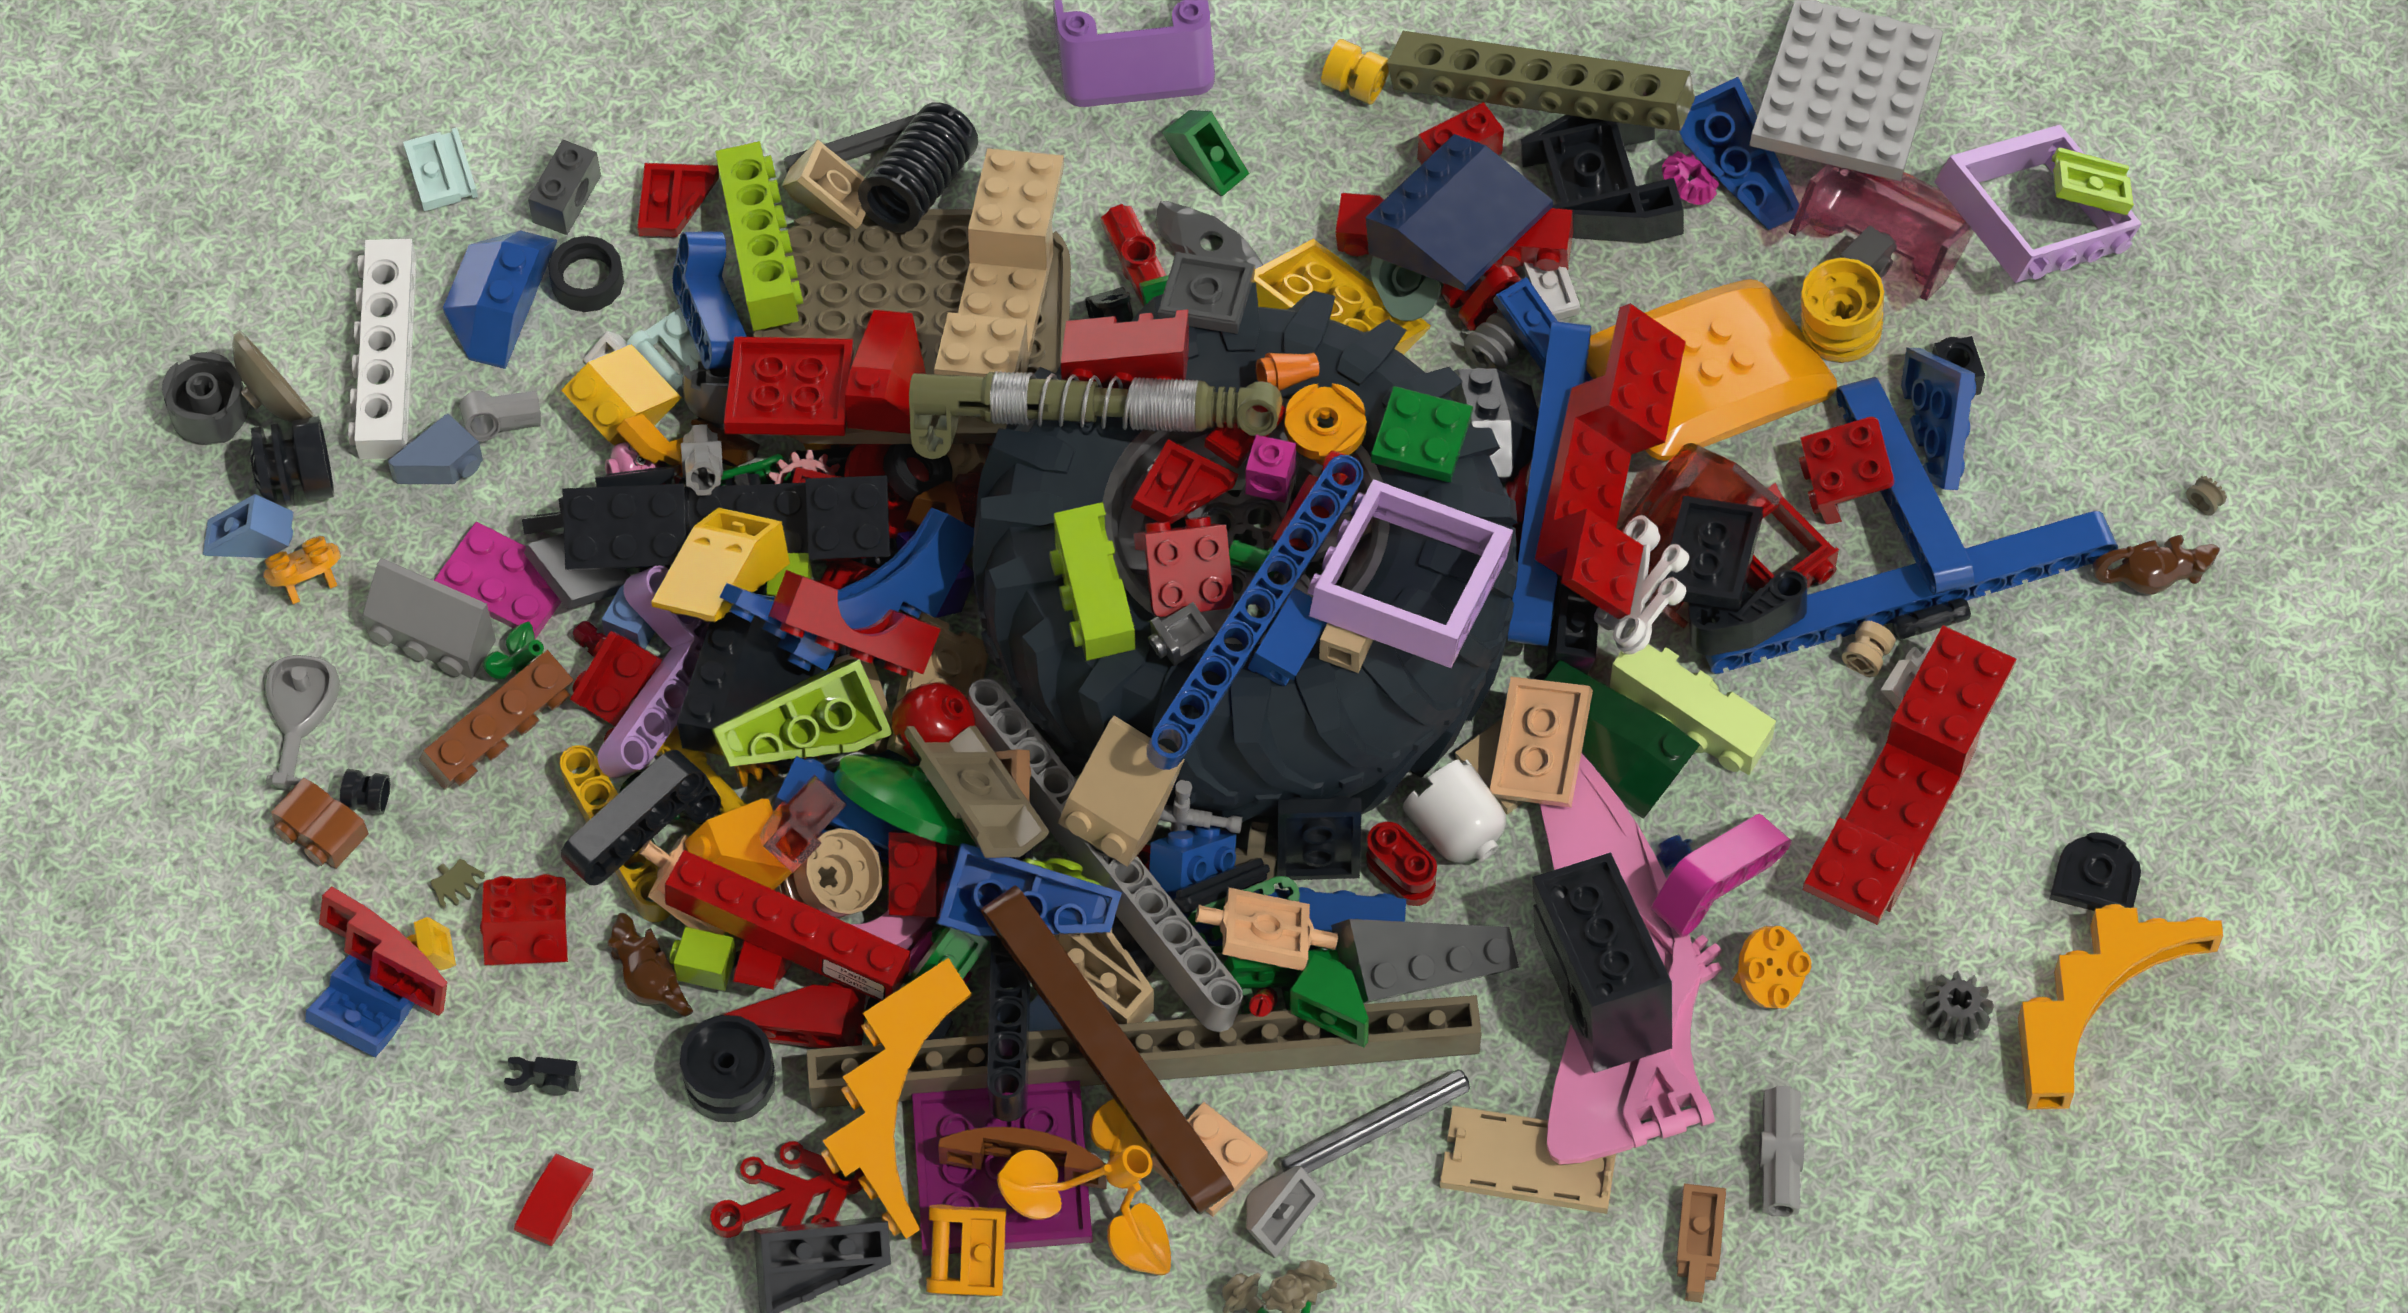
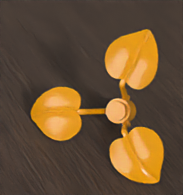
M1114 1099L1099 1107L1093 1114L1090 1122L1091 1138L1095 1145L1102 1150L1110 1151V1160L1103 1167L1068 1181L1057 1183L1058 1171L1054 1162L1040 1151L1024 1150L1012 1156L997 1174V1183L1006 1202L1021 1215L1036 1220L1050 1218L1060 1211L1062 1203L1058 1191L1067 1190L1105 1175L1107 1181L1112 1186L1128 1189L1120 1206L1122 1215L1112 1219L1107 1229V1240L1112 1254L1121 1264L1136 1271L1156 1275H1166L1170 1272V1245L1166 1228L1159 1214L1146 1203H1138L1130 1209V1203L1135 1193L1141 1190L1138 1181L1149 1175L1152 1170L1153 1163L1150 1156L1152 1152Z

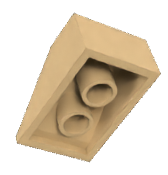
M1113 716L1073 787L1058 824L1128 867L1151 839L1185 759L1177 767L1170 770H1162L1155 767L1147 757L1146 748L1150 737L1118 717ZM1158 744L1164 752L1174 753L1163 745Z

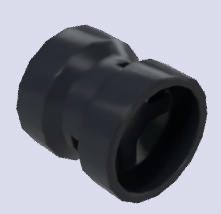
M347 769L341 783L340 802L351 810L362 807L366 808L369 813L383 815L390 794V776L380 773L366 776L360 770Z

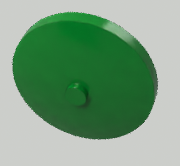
M859 754L847 755L840 760L834 774L836 785L849 799L866 811L898 828L929 840L953 846H959L961 843L977 847L967 832L962 819L953 816L920 766H912L892 759Z

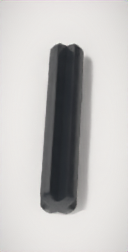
M1254 858L1177 890L1176 898L1173 899V902L1176 906H1179L1182 913H1188L1197 909L1199 904L1205 906L1226 897L1228 888L1243 890L1265 881L1267 873L1270 872V867L1268 864H1264L1262 858Z

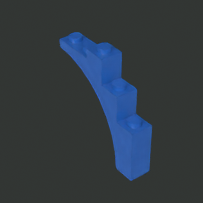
M931 508L915 534L892 559L869 576L838 590V606L846 624L850 628L870 626L880 620L889 609L897 612L900 609L917 619L921 612L936 618L973 546L974 528L947 513ZM726 583L720 598L732 604L729 612L749 622H752L754 616L765 621L762 629L781 638L778 647L791 653L787 661L807 671H810L812 665L827 671L836 650L815 643L817 635L805 631L803 638L780 630L782 622L768 616L775 597L754 594Z

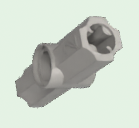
M693 425L692 430L684 435L683 443H681L683 478H686V486L691 487L697 495H711L713 489L721 484V477H723L721 441H718L717 433L712 432L707 425Z
M1775 1086L1771 1089H1765L1763 1096V1132L1761 1131L1759 1141V1153H1761L1759 1170H1763L1762 1212L1771 1216L1788 1217L1799 1213L1801 1203L1800 1172L1803 1170L1804 1134L1800 1133L1801 1091L1794 1090L1790 1086Z

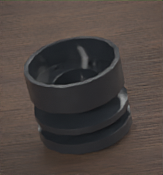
M319 416L293 420L292 439L287 440L284 439L278 423L271 424L272 442L270 443L266 441L262 426L251 428L250 460L256 488L263 498L277 504L276 489H282L286 506L292 505L294 501V486L298 485L302 486L308 502L335 496L330 460Z

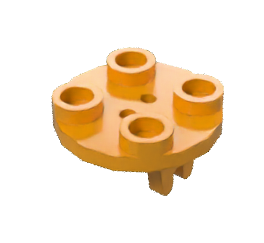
M323 536L314 537L305 541L302 544V549L290 554L278 552L266 558L265 564L267 569L264 571L263 577L266 584L272 587L284 586L292 604L300 602L294 585L322 574L330 589L337 586L331 567L341 558V552L337 545L326 543Z
M1764 926L1754 930L1744 941L1739 954L1738 972L1735 974L1733 981L1741 984L1742 990L1748 998L1758 1006L1784 1009L1800 993L1805 976L1811 970V958L1806 952H1803V948L1796 936L1782 926Z

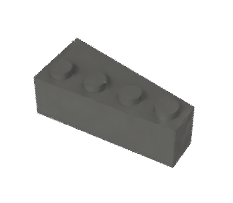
M1348 919L1331 925L1332 932L1338 933L1336 949L1339 962L1352 970L1363 1004L1519 968L1509 927Z

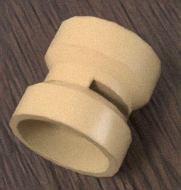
M1863 621L1855 632V642L1848 644L1842 659L1848 668L1866 677H1875L1883 666V656L1891 652L1896 639L1891 631L1883 625L1873 621Z

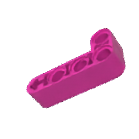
M1759 813L1685 856L1670 873L1653 902L1651 910L1679 935L1685 937L1700 924L1716 899L1770 868L1786 853L1792 840Z

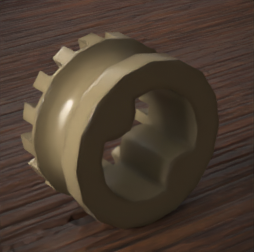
M2207 476L2198 478L2195 485H2192L2186 491L2190 504L2208 516L2213 515L2217 511V506H2221L2226 502L2227 496L2225 491L2221 490L2222 486L2217 487L2218 482H2213V479H2208Z

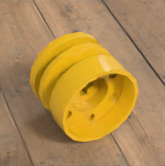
M1836 258L1822 262L1814 267L1806 276L1801 291V331L1806 341L1820 357L1828 361L1841 363L1855 361L1871 353L1880 342L1883 330L1884 288L1879 275L1872 267L1859 260Z

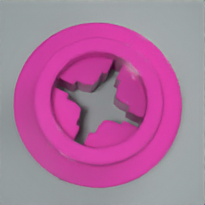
M1677 151L1672 156H1668L1663 162L1664 180L1675 179L1681 199L1692 204L1704 205L1711 202L1717 195L1716 189L1719 186V182L1713 178L1714 174L1701 161L1695 159L1691 152L1685 155ZM1689 174L1694 178L1691 181L1688 180Z

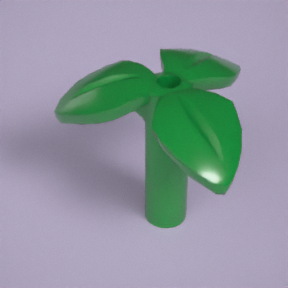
M527 621L516 626L506 639V646L510 656L508 657L498 651L492 652L485 658L483 668L489 676L495 679H505L512 669L515 670L517 675L531 663L530 661L541 655L544 651V646L542 642L535 640L532 624Z

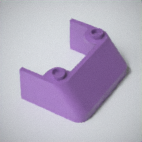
M1053 0V16L1064 96L1072 105L1090 107L1204 94L1213 87L1215 68L1208 0H1183L1179 2L1172 11L1173 26L1105 34H1097L1096 22L1091 15L1082 11L1064 12L1062 0Z

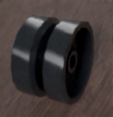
M719 1015L702 1021L688 1033L681 1046L679 1064L688 1099L701 1115L717 1122L736 1123L753 1117L767 1105L775 1091L776 1072L768 1038L754 1022L740 1016Z

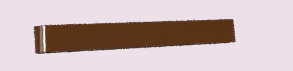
M1016 885L1012 886L982 907L980 910L988 925L1195 1212L1201 1215L1233 1192L1234 1187L1225 1172L1019 887Z

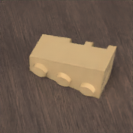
M1112 928L1110 933L1053 934L1117 1024L1144 1022L1154 1011V989L1128 951L1124 950L1112 933Z

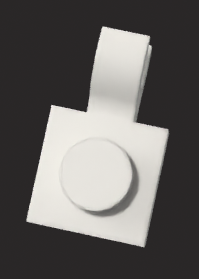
M1928 646L1923 654L1917 647H1913L1906 655L1905 660L1898 661L1880 691L1896 709H1898L1931 646Z

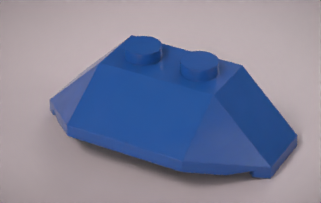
M520 230L468 245L443 306V311L469 360L506 369L556 246L557 239Z

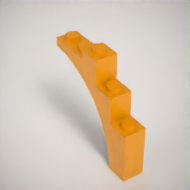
M2111 904L2101 909H2095L2090 924L2093 954L2076 950L2065 955H2059L2054 970L2057 1001H2052L2048 997H2036L2022 1002L2018 1015V1027L2027 1110L2070 1108L2074 1096V1062L2078 1043L2087 1023L2105 999L2126 981L2157 964L2186 955L2217 952L2223 938L2222 920L2209 921L2205 917H2194L2186 921L2168 922L2163 918H2153L2139 923L2137 908H2125L2119 904Z
M949 958L863 1013L867 1022L861 1025L862 1029L874 1047L882 1043L885 1050L844 1075L843 1078L847 1085L841 1091L854 1111L862 1106L865 1113L822 1140L827 1149L821 1152V1155L832 1172L835 1174L841 1170L845 1177H848L861 1168L864 1176L859 1178L858 1181L871 1201L879 1196L888 1210L881 1215L884 1220L888 1221V1228L894 1236L902 1232L906 1239L921 1229L906 1201L897 1170L894 1133L898 1101L908 1070L924 1041L946 1015L972 996V993Z

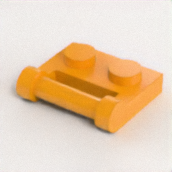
M943 1204L930 1205L929 1220L933 1221L931 1276L926 1278V1291L938 1294L1002 1296L1006 1209L955 1207ZM950 1222H962L960 1278L948 1277Z

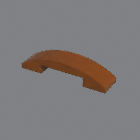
M985 1127L971 1129L943 1137L939 1140L938 1145L939 1163L979 1170L982 1168L984 1154L1011 1158L1024 1150H1037L1048 1156L1055 1166L1064 1167L1065 1181L1106 1165L1096 1155L1069 1140L1042 1131L1025 1128ZM1103 1175L1080 1185L1107 1189L1108 1181L1106 1176Z

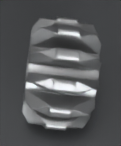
M1957 970L1953 973L1952 981H1950L1941 974L1937 977L1936 986L1929 985L1926 988L1924 996L1927 1000L1923 1001L1921 1011L1922 1014L1928 1016L1926 1020L1927 1029L1940 1026L1938 1033L1940 1040L1945 1038L1949 1032L1953 1033V1039L1956 1044L1962 1041L1964 1033L1974 1041L1979 1035V1029L1985 1030L1988 1028L1991 1020L1989 1014L1992 1013L1994 1004L1992 1000L1986 999L1989 994L1988 986L1975 987L1977 981L1975 975L1965 981L1962 980L1961 974Z

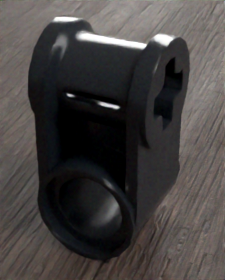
M1124 287L1085 298L1090 319L1115 316L1117 323L1132 322L1133 320L1130 293L1126 292Z

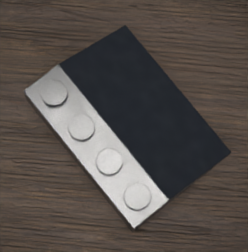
M727 612L722 619L710 622L677 720L682 748L723 756L712 728L824 670L812 665L810 671H807L787 661L791 653L778 647L781 638L762 629L765 621L754 616L752 622H749L731 612ZM836 651L828 669L833 667L838 651ZM794 759L764 762V764L791 768Z

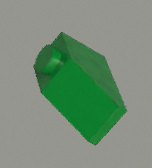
M1188 110L1162 132L1178 160L1220 196L1225 195L1250 174L1212 111Z
M1314 954L1290 990L1291 1014L1365 1048L1368 1043L1369 1018L1352 970L1346 968L1345 965L1337 960H1328Z

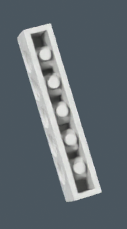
M412 239L365 240V255L358 256L359 278H363V288L356 289V307L358 312L361 311V321H355L354 339L355 344L360 345L359 355H353L352 357L353 377L358 378L357 388H351L350 392L351 410L356 412L355 422H349L348 436L350 446H356L359 459H391L408 444L417 261ZM385 281H391L390 283H387V284H381L382 282H385ZM383 314H390V315H388V316H386V317H382V318L379 317V316H381V315H383ZM388 347L383 351H376L379 348ZM378 381H386V382L383 383V384H379V385H376V384H375V383L378 382ZM384 414L381 418H373L376 415Z

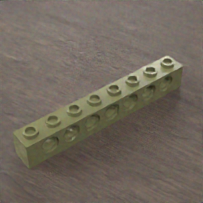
M1402 31L1387 62L1393 90L1593 118L1622 124L1648 126L1657 129L1681 131L1695 100L1691 72L1686 70L1410 31Z

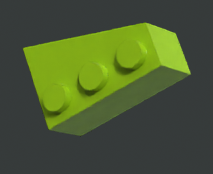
M1103 502L1054 513L1056 550L1049 551L1054 575L1062 574L1065 586L1059 587L1064 611L1072 610L1075 621L1069 623L1074 646H1082L1086 661L1135 650V630L1123 581L1119 579L1113 558L1115 554L1113 541L1108 540L1105 530L1106 513Z

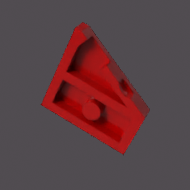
M645 163L638 219L639 236L678 237L718 181L720 175L718 165Z
M1168 439L1135 495L1131 508L1158 522L1170 521V524L1232 489L1236 484L1239 474Z

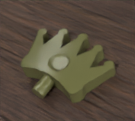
M459 859L450 870L444 863L441 864L438 870L443 875L431 880V886L437 895L442 909L446 908L444 896L457 906L459 905V899L456 897L455 892L464 896L467 900L471 899V894L465 885L478 890L479 884L475 882L473 876L484 879L485 873L467 864L465 860Z

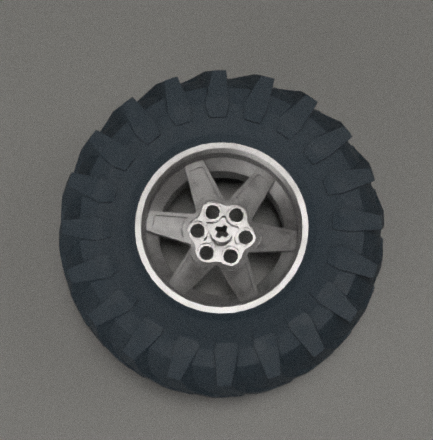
M1254 282L1250 289L1238 334L1189 326V355L1186 381L1188 379L1190 381H1205L1209 386H1215L1216 392H1218L1219 386L1225 387L1226 392H1228L1229 387H1235L1236 392H1239L1240 387L1246 388L1250 384L1258 382L1256 361L1257 359L1264 358L1266 353H1315L1319 362V376L1309 378L1281 390L1282 406L1287 408L1289 400L1296 392L1312 384H1318V388L1324 386L1332 387V383L1339 384L1352 390L1364 404L1367 421L1366 433L1361 445L1349 456L1354 457L1360 462L1363 468V478L1353 499L1312 562H1323L1330 546L1337 547L1336 539L1344 519L1351 521L1353 518L1351 511L1358 493L1366 494L1373 479L1513 530L1507 559L1452 668L1373 640L1359 673L1319 659L1320 638L1324 632L1323 629L1295 679H1289L1287 685L1282 686L1257 672L1254 673L1247 669L1268 631L1265 632L1183 758L1185 759L1166 805L1173 806L1176 796V783L1180 780L1189 781L1192 784V793L1189 797L1190 809L1212 812L1214 816L1226 818L1239 816L1243 817L1242 822L1252 817L1269 816L1275 838H1277L1278 800H1289L1293 797L1307 799H1327L1335 796L1361 798L1362 814L1388 798L1409 770L1422 778L1454 745L1465 721H1472L1495 681L1513 615L1514 603L1512 599L1514 590H1516L1518 562L1516 561V532L1512 525L1517 523L1516 501L1511 499L1506 488L1502 487L1498 473L1490 458L1492 454L1500 449L1492 428H1474L1471 423L1469 424L1451 483L1371 463V454L1393 387L1396 386L1453 401L1448 394L1463 381L1450 367L1426 373L1402 353L1395 350V347L1407 330L1390 320L1382 322L1367 332H1362L1331 320L1330 316L1335 300L1333 295L1313 291L1287 310L1258 307L1256 282ZM1163 294L1152 298L1138 311L1132 321H1138L1139 314L1152 313L1153 319H1158V310ZM1061 364L1056 373L1039 367L1034 375L1037 379H1047L1053 373L1058 380H1061ZM1097 416L1096 422H1084L1083 428L1080 426V422L1063 421V426L1060 427L1059 421L1042 420V424L1039 426L1038 420H1031L1029 425H1023L1022 423L1020 425L1018 423L1011 425L1009 423L1006 429H998L980 476L973 538L974 593L977 596L981 626L986 629L981 632L986 653L994 660L996 667L1001 668L1006 676V681L1017 696L1013 701L1030 722L1038 724L1056 744L1066 751L1059 759L1074 777L1082 773L1113 716L1118 717L1151 738L1154 729L1209 647H1205L1178 665L1173 666L1167 656L1160 658L1148 639L1152 635L1150 620L1157 616L1151 610L1145 551L1135 550L1133 533L1145 532V524L1157 521L1132 509L1131 505L1167 440L1169 439L1239 474L1236 484L1229 490H1242L1238 497H1232L1228 492H1225L1184 516L1185 519L1210 517L1211 524L1226 525L1229 549L1234 540L1265 550L1274 547L1272 538L1290 508L1291 499L1296 498L1309 474L1320 477L1323 465L1296 451L1295 471L1286 503L1245 494L1246 466L1249 457L1236 469L1204 447L1205 439L1217 427L1216 422H1214L1213 428L1208 427L1203 432L1196 433L1194 431L1178 432L1177 430L1175 432L1173 430L1166 432L1165 430L1161 431V429L1159 431L1157 429L1155 431L1153 429L1151 431L1149 429L1133 430L1130 426V418L1127 419V428L1124 430L1122 417H1106V425L1103 429L1101 427V416ZM1318 417V426L1330 428L1333 426L1334 418L1329 417L1325 420ZM1285 418L1267 437L1288 441L1284 432ZM1347 477L1342 485H1350L1351 481ZM1103 502L1106 513L1105 530L1108 540L1113 541L1115 549L1113 558L1119 579L1123 581L1135 630V650L1086 661L1082 646H1074L1069 625L1070 622L1075 621L1072 610L1064 611L1059 587L1065 586L1062 574L1054 575L1049 551L1056 550L1054 513ZM1372 516L1348 561L1350 562L1341 587L1446 625L1481 556ZM1255 524H1264V525H1266L1267 527L1262 528V529H1258V528L1255 527L1254 525H1255ZM1231 566L1233 591L1237 593L1234 594L1233 605L1228 609L1201 612L1216 635L1256 575L1255 572ZM1279 573L1276 578L1269 577L1275 584L1283 585L1287 583L1282 573ZM1304 573L1295 588L1313 598V595L1307 593L1311 580ZM1256 605L1257 608L1264 611L1260 606ZM1170 616L1159 617V619L1163 621ZM1224 639V643L1229 650L1234 652L1244 650L1242 643L1238 639ZM1212 671L1202 673L1203 679L1208 684L1219 685L1222 683L1217 673ZM1183 705L1180 707L1181 713L1186 718L1197 719L1200 717L1199 711L1194 706ZM1170 739L1158 740V744L1163 745L1172 752L1178 751L1174 741ZM1220 827L1221 830L1230 832L1226 828Z

